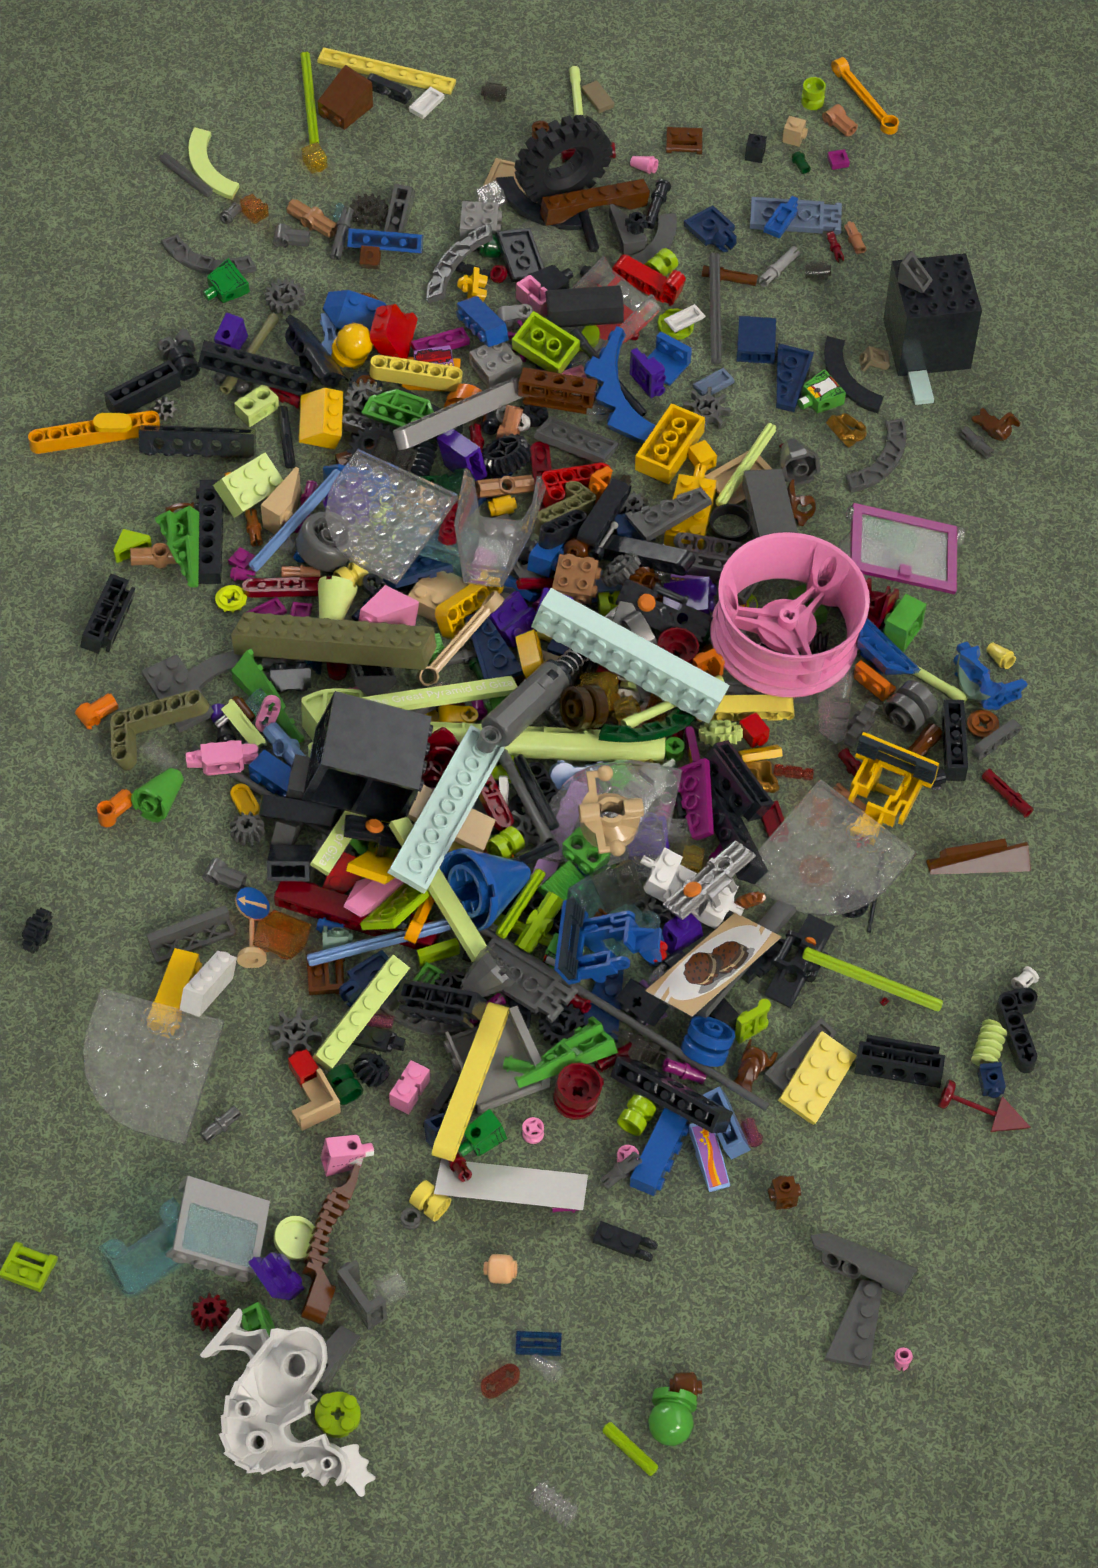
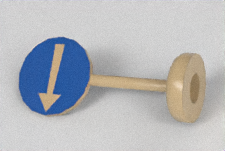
M245 887L236 894L235 903L239 912L249 919V947L243 948L238 952L237 962L245 968H259L266 963L267 956L262 949L254 947V920L264 919L269 914L270 906L269 901L262 892L255 888Z

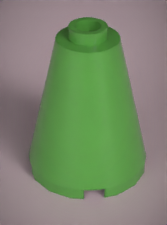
M169 768L137 788L131 795V802L135 810L139 809L142 812L141 816L152 822L158 823L165 819L183 784L182 773L177 769Z

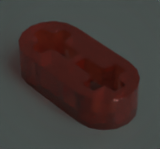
M506 1364L486 1376L481 1382L482 1395L493 1399L515 1386L520 1380L519 1368L514 1364ZM506 1371H509L510 1373L515 1372L514 1379L507 1377L506 1379L502 1380L506 1377ZM487 1384H496L495 1391H492L491 1389L486 1390Z

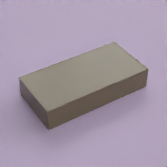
M598 81L582 86V92L598 113L614 108L613 100Z

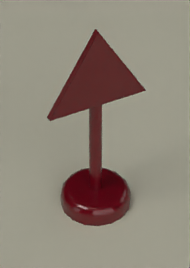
M947 1080L937 1107L947 1108L952 1099L994 1116L995 1119L991 1132L1031 1128L1003 1096L1000 1099L996 1112L954 1095L956 1083L953 1080Z

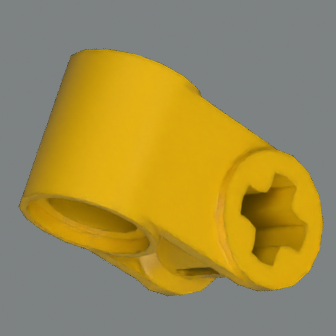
M447 704L438 707L439 722L474 724L478 718V712L472 706Z

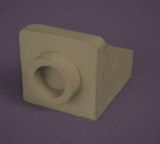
M868 346L860 354L861 371H866L869 366L884 370L890 367L888 351Z

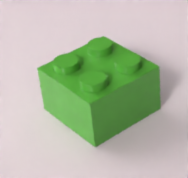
M905 594L901 600L898 599L894 605V611L886 615L884 619L886 625L882 631L903 653L922 628L927 605L908 594Z

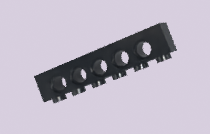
M207 340L203 342L197 367L300 396L309 393L314 374L309 369Z
M141 425L139 429V453L149 456L163 453L165 456L182 454L185 457H191L195 454L202 455V457L221 455L222 458L240 456V458L248 459L254 456L256 452V429ZM161 438L164 444H157L155 439ZM174 439L182 440L183 444L177 445ZM193 440H200L202 442V445H195L193 443ZM213 440H218V441H220V442H221V446H215V445H213L212 441H213ZM238 441L241 446L234 447L231 442Z
M220 479L200 480V486L196 488V499H199V503H195V510L199 512L198 584H221L224 502L213 486Z
M711 781L713 829L723 850L734 841H737L756 855L736 873L739 880L755 885L768 872V869L742 818L736 816Z
M632 1056L617 1057L610 1075L611 1078L712 1134L726 1132L733 1114L732 1111Z

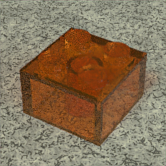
M273 910L258 922L252 945L259 947L264 952L275 953L282 959L291 960L306 947L312 924Z

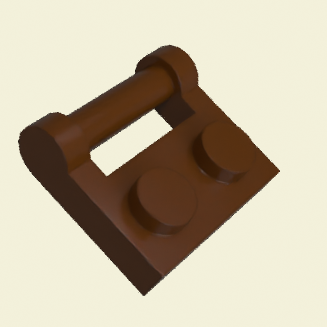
M667 127L666 153L697 152L696 154H702L703 128Z
M345 958L330 961L335 963L336 984H330L328 962L309 966L307 961L309 995L340 994L339 987L345 983L343 967Z

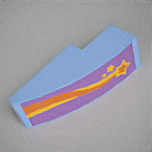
M694 1123L690 1124L689 1134L708 1191L712 1192L730 1187L716 1133L712 1134Z

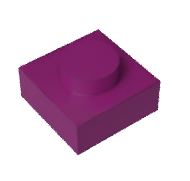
M845 149L827 153L832 170L849 167L850 161Z
M239 547L228 562L233 567L239 566V568L248 569L249 563L255 555Z

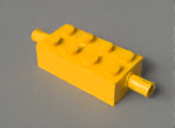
M700 464L695 465L693 476L678 475L673 499H676L677 495L701 487L711 498L712 504L667 530L664 534V545L675 547L674 538L680 532L702 536L707 534L716 494L717 480L704 478L707 467L702 465L701 471L699 470ZM681 539V543L691 544V540ZM700 539L697 543L699 550L704 547L703 539Z

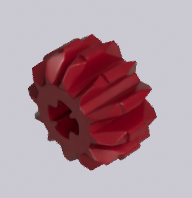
M208 1293L206 1299L199 1296L200 1303L193 1302L192 1305L194 1310L191 1311V1317L195 1318L193 1320L194 1325H200L202 1331L209 1327L211 1333L214 1331V1326L221 1329V1323H226L228 1321L227 1315L230 1314L229 1308L226 1307L227 1301L225 1299L221 1300L218 1294L212 1298L211 1294Z

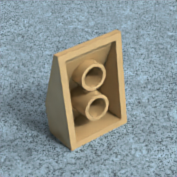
M295 467L261 504L263 528L273 534H276L297 511L301 494L299 468Z
M445 571L437 573V577L419 580L408 596L419 601L418 615L437 623L435 618L436 607L468 586L471 581L453 573L447 574Z

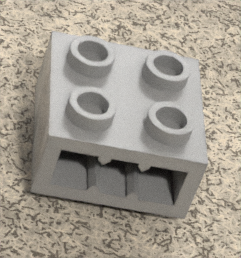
M462 201L460 241L468 237V233L488 223L492 227V234L501 231V224H498V222H502V211L499 210V203Z
M508 342L488 347L485 344L469 352V364L488 388L521 374L522 360L518 355H515Z

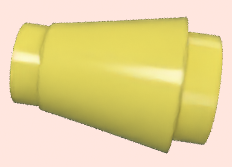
M994 642L990 643L986 649V652L989 653L1000 668L1009 669L1015 663L1016 657L1014 653Z

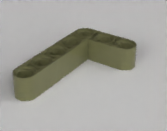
M195 689L115 712L110 720L112 758L123 770L132 769L137 763V733L203 715L209 709V702L199 690Z

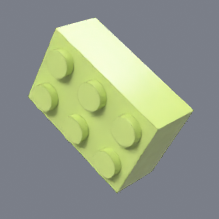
M265 452L223 477L213 486L235 518L268 498L283 479Z

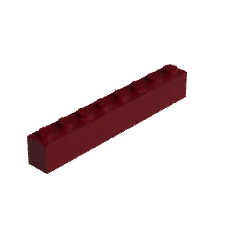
M280 881L274 894L275 906L316 919L326 917V920L344 924L345 928L374 937L402 930L397 927L395 929L362 930L360 923L369 914L362 917L344 908L349 895L341 894L334 889L319 887L315 883ZM412 913L410 917V923L414 917V914ZM427 919L424 924L433 922L434 920ZM441 933L418 938L415 944L409 941L399 944L419 950L436 944Z

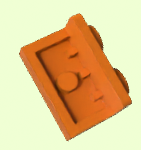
M608 466L595 471L591 475L588 489L596 495L595 505L610 483L613 470Z
M713 648L705 653L697 654L693 658L692 665L715 677L717 675L722 676L725 661L722 655L717 654Z
M862 660L855 665L853 678L880 700H886L896 691V687Z

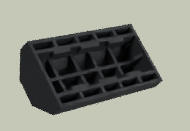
M620 285L546 290L545 292L548 320L560 328L622 324L624 322L623 294Z
M348 664L355 685L366 696L386 694L396 684V675L392 667Z

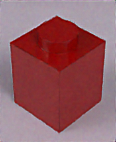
M756 712L739 721V725L743 728V738L751 748L757 745L763 746L768 741L770 729Z
M307 1049L297 1051L288 1058L289 1069L301 1087L303 1083L317 1077L316 1070L319 1067Z

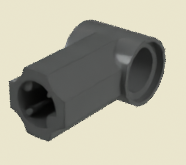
M278 224L276 226L273 237L274 246H284L283 248L288 247V245L309 246L310 231L291 229L286 224Z
M213 858L203 873L202 878L207 883H214V886L221 884L239 892L246 884L247 874L228 867L220 859Z

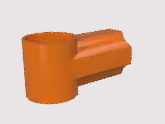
M108 693L91 704H81L76 709L75 715L87 729H92V726L95 724L99 725L102 718L119 709L112 694Z
M122 789L109 801H102L97 805L98 821L101 826H113L116 823L117 817L132 806V794L130 791Z

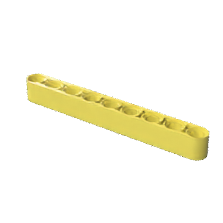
M488 1002L434 1142L432 1156L452 1162L455 1160L507 1022L509 1007Z

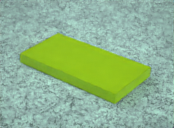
M403 883L360 923L362 930L395 929L431 895L427 889L425 894L408 884Z

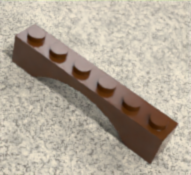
M644 179L542 197L540 215L545 225L548 226L563 223L577 213L597 206L614 204L633 210L647 206L650 190Z

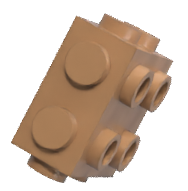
M559 554L552 589L571 596L574 601L582 605L586 603L591 604L592 598L597 596L598 586H595L596 580H600L602 568H599L598 560L591 557H576L573 554Z

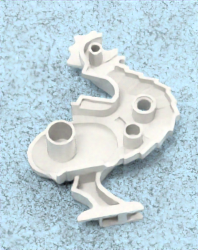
M238 1308L200 1354L201 1357L207 1358L217 1355L221 1350H240L246 1352L250 1357L244 1373L239 1377L238 1381L234 1382L230 1395H225L224 1414L221 1415L222 1433L219 1434L225 1448L224 1455L235 1461L234 1465L247 1470V1473L261 1472L263 1475L274 1469L280 1471L288 1467L292 1469L303 1467L304 1472L301 1473L303 1477L310 1476L319 1480L322 1486H326L330 1478L334 1477L337 1479L335 1481L336 1486H340L346 1481L360 1497L364 1496L366 1484L374 1481L376 1477L367 1471L369 1460L359 1454L358 1444L340 1448L335 1444L329 1443L326 1434L308 1441H300L291 1433L290 1424L310 1414V1405L318 1400L311 1392L320 1381L326 1368L327 1346L324 1338L317 1331L309 1327H299L293 1330L271 1329L270 1338L266 1329L244 1330L240 1327L242 1310ZM258 1436H261L264 1440L262 1448L257 1445L256 1439Z

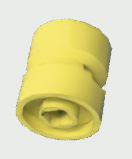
M360 559L349 563L348 568L343 566L333 572L334 576L351 580L354 587L356 585L361 586L364 576L369 574Z
M425 1180L414 1190L409 1203L420 1211L424 1209V1214L435 1222L447 1211L451 1204V1198L447 1195L434 1194L435 1186Z

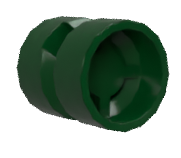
M338 1065L326 1074L325 1077L338 1097L340 1105H347L357 1100L363 1094V1087L358 1079L354 1078L355 1075L349 1065Z

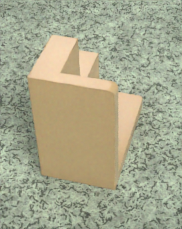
M321 1068L316 1070V1078L302 1084V1089L310 1102L292 1110V1115L302 1131L341 1113L340 1101Z

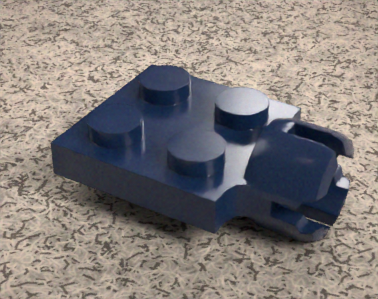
M713 205L684 220V227L705 246L714 244L722 252H728L724 245L732 250L737 243V236L733 233L735 225Z
M383 950L378 951L347 971L350 979L339 987V993L344 1002L348 1001L346 1004L348 1007L354 1004L389 957ZM400 982L397 984V986L393 989L391 993H393L399 988Z

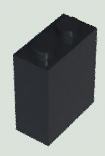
M271 844L267 859V881H310L312 870L310 864L313 860L312 845Z

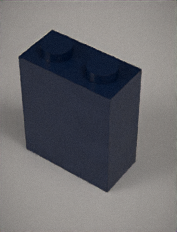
M739 316L736 362L774 364L776 318Z

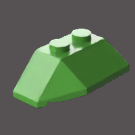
M395 389L377 396H370L362 414L368 418L399 428L434 411L430 400Z

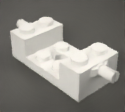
M665 847L655 861L644 855L640 862L651 868L642 891L662 902L667 901L682 887V884L687 879L691 880L697 873L680 865L683 857ZM726 887L718 894L721 904L717 908L713 906L711 901H704L691 913L700 922L713 929H717L729 910L741 916L745 908L734 903L736 891L731 893L729 888Z

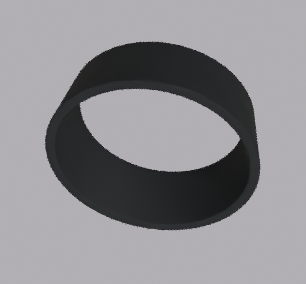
M738 504L720 505L710 515L711 532L715 538L741 542L750 532L752 524L749 512ZM733 514L741 517L746 522L748 529L740 535L727 536L719 533L713 527V524L720 516Z

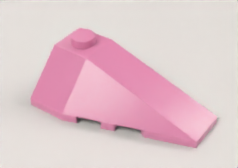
M368 878L356 881L344 904V908L360 917L374 911L404 882L397 878H394L387 884H382Z

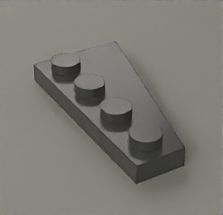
M822 1018L763 1075L781 1094L818 1034L823 1031L831 1038H834L837 1033Z
M866 1280L860 1281L824 1361L866 1369L870 1368L882 1294L881 1283Z

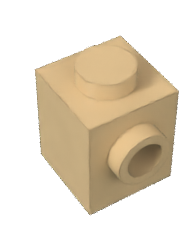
M789 116L784 127L783 143L800 147L802 140L806 138L808 133L806 120Z

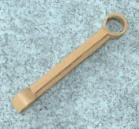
M496 590L484 600L480 609L436 659L426 667V669L434 672V680L430 683H424L421 677L424 670H418L417 680L421 685H435L438 682L439 672L486 618L503 603L504 598Z

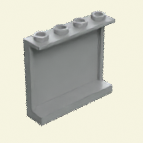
M517 1006L509 1008L507 1022L475 1104L477 1113L550 1087L549 1077L519 1088L514 1078L524 1074L514 1071L506 1072L503 1069L505 1056L510 1057L512 1055V1058L531 1061V1064L534 1066L542 1061ZM479 1026L450 1036L448 1031L445 1032L446 1041H443V1045L447 1054L451 1053L453 1057L451 1063L455 1072L459 1071L461 1074Z

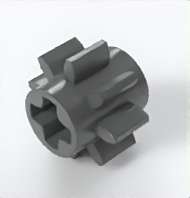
M162 397V401L155 399L156 404L152 409L158 413L159 417L161 416V420L166 421L167 416L170 418L174 417L173 412L177 408L173 406L174 400L167 402V397Z

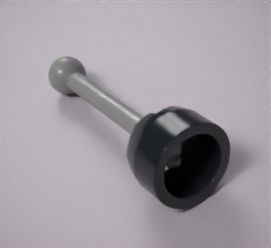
M615 521L611 523V528L600 545L598 544L597 547L592 546L589 549V557L598 560V562L602 560L605 554L603 546L613 530L618 528V523Z

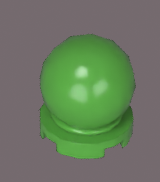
M659 1387L654 1390L651 1401L655 1407L652 1409L648 1419L650 1433L662 1445H680L690 1437L694 1427L691 1413L697 1409V1396L684 1389H680L678 1393L668 1391L669 1387Z

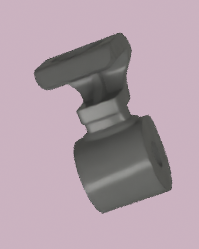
M181 329L175 337L176 340L166 337L158 342L157 348L164 360H168L169 352L174 347L182 345L183 342L187 343L192 352L196 350L187 329Z

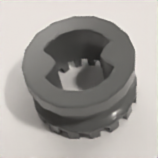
M407 1208L402 1212L401 1224L403 1227L411 1230L420 1225L421 1215L417 1209ZM408 1215L417 1217L414 1218L412 1223L405 1221V1219H408Z

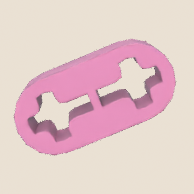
M269 695L262 702L255 723L256 728L260 732H263L264 728L270 723L276 722L281 709V700L277 696ZM272 702L275 703V706L272 707V710L268 711L269 705ZM267 716L268 723L262 725V721H264L265 717Z

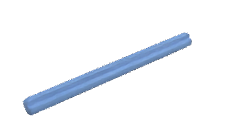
M334 469L252 559L249 567L253 571L257 572L343 478L339 470Z
M446 918L424 924L418 938L449 931L451 927ZM399 930L310 953L307 955V961L309 966H314L407 941L404 939L407 931Z

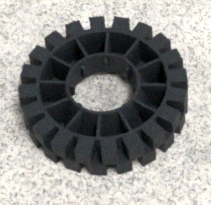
M570 115L562 117L561 124L554 120L548 123L549 130L547 132L543 127L535 132L539 137L538 139L530 137L525 142L528 149L521 148L517 156L520 160L515 161L514 168L516 171L514 173L518 183L531 201L534 203L538 202L541 205L542 197L583 190L584 186L590 189L596 184L594 177L602 178L606 172L603 167H609L611 162L609 156L612 155L613 149L610 139L593 118L589 116L584 118L583 115H575L573 119ZM568 149H576L573 156L565 164L557 168H548L551 161L558 154Z

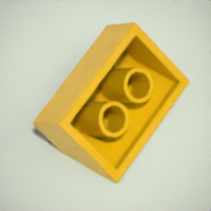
M322 388L301 395L299 443L336 449L342 436L343 391Z

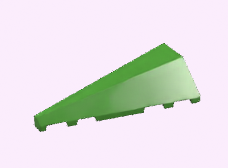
M191 506L176 513L169 510L155 517V521L159 524L160 531L165 536L167 545L176 563L181 568L182 575L186 577L187 585L189 587H198L199 512Z
M252 649L247 650L231 670L233 681L259 707H261L265 697L269 695L277 696L281 700V709L276 723L292 739L298 740L299 743L304 741L303 734L301 735L294 725V719L289 718L285 713L286 706L272 682L262 672L263 667L261 664L257 665L254 661V652ZM272 702L269 705L268 711L272 710V707L275 706V703Z
M592 1016L588 1019L589 1023L586 1026L575 1029V1034L572 1037L564 1038L542 1055V1061L536 1066L531 1064L527 1067L528 1072L520 1077L516 1076L514 1078L515 1082L521 1088L558 1075L565 1066L572 1063L588 1064L616 1054L618 1051L614 1039L604 1031L602 1023Z

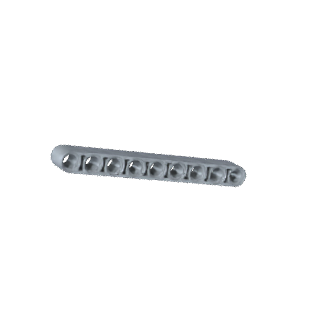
M518 378L501 382L393 430L398 450L413 447L522 398L518 396Z

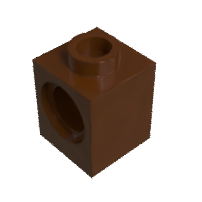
M361 246L359 263L361 268L380 270V247Z

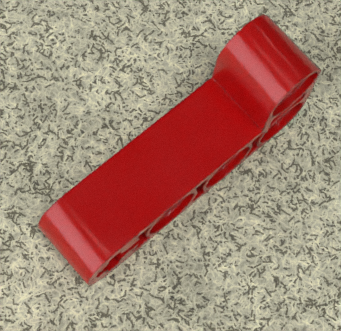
M624 254L620 256L611 269L615 277L618 276L623 282L659 302L668 303L669 306H672L679 297L686 281L685 276L680 271H672L667 278Z
M595 463L545 471L538 485V492L544 506L547 508L564 500L567 482L577 481L588 488L591 475L595 471L601 470L606 466L611 467L606 463Z

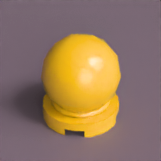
M358 323L345 325L338 332L336 339L331 345V356L343 368L346 366L357 369L362 366L368 354L372 351L373 346L370 340L369 329Z

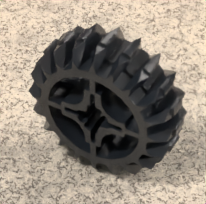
M513 433L509 436L505 434L503 437L492 440L490 444H486V448L482 449V457L487 473L492 474V476L498 475L501 477L503 474L507 476L509 473L521 470L520 467L526 466V462L530 461L532 454L531 446L525 437L519 434L514 435Z

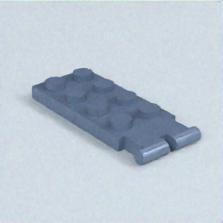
M752 197L750 229L764 230V226L780 203L787 204L789 199ZM798 200L797 215L786 229V231L820 234L823 231H833L834 234L838 235L841 233L842 204L838 202L835 205L824 204V201Z

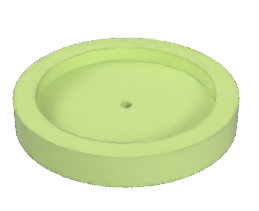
M290 1216L283 1219L274 1231L276 1249L290 1260L305 1259L308 1255L306 1252L310 1246L309 1241L313 1235L311 1233L315 1226L309 1220L300 1216Z

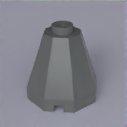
M795 438L786 440L782 445L780 466L785 482L788 483V481L790 482L794 479V486L812 482L813 476L816 473L818 475L821 471L818 455Z
M486 946L480 951L461 981L463 985L461 989L477 992L484 997L509 988L516 981L514 974L502 958L500 960L497 957L495 958L498 954L495 950Z

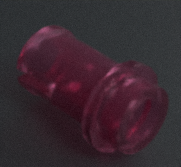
M374 1014L367 1025L392 1030L394 1016Z
M747 1118L748 1124H746L745 1120L741 1123L747 1136L746 1140L751 1147H757L763 1143V1135L759 1133L754 1118Z

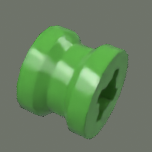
M678 737L668 738L665 741V758L667 760L673 758L675 762L680 761L684 756L683 740Z

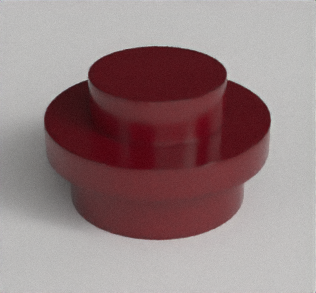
M496 265L490 271V277L495 283H502L508 275L507 268L502 265Z

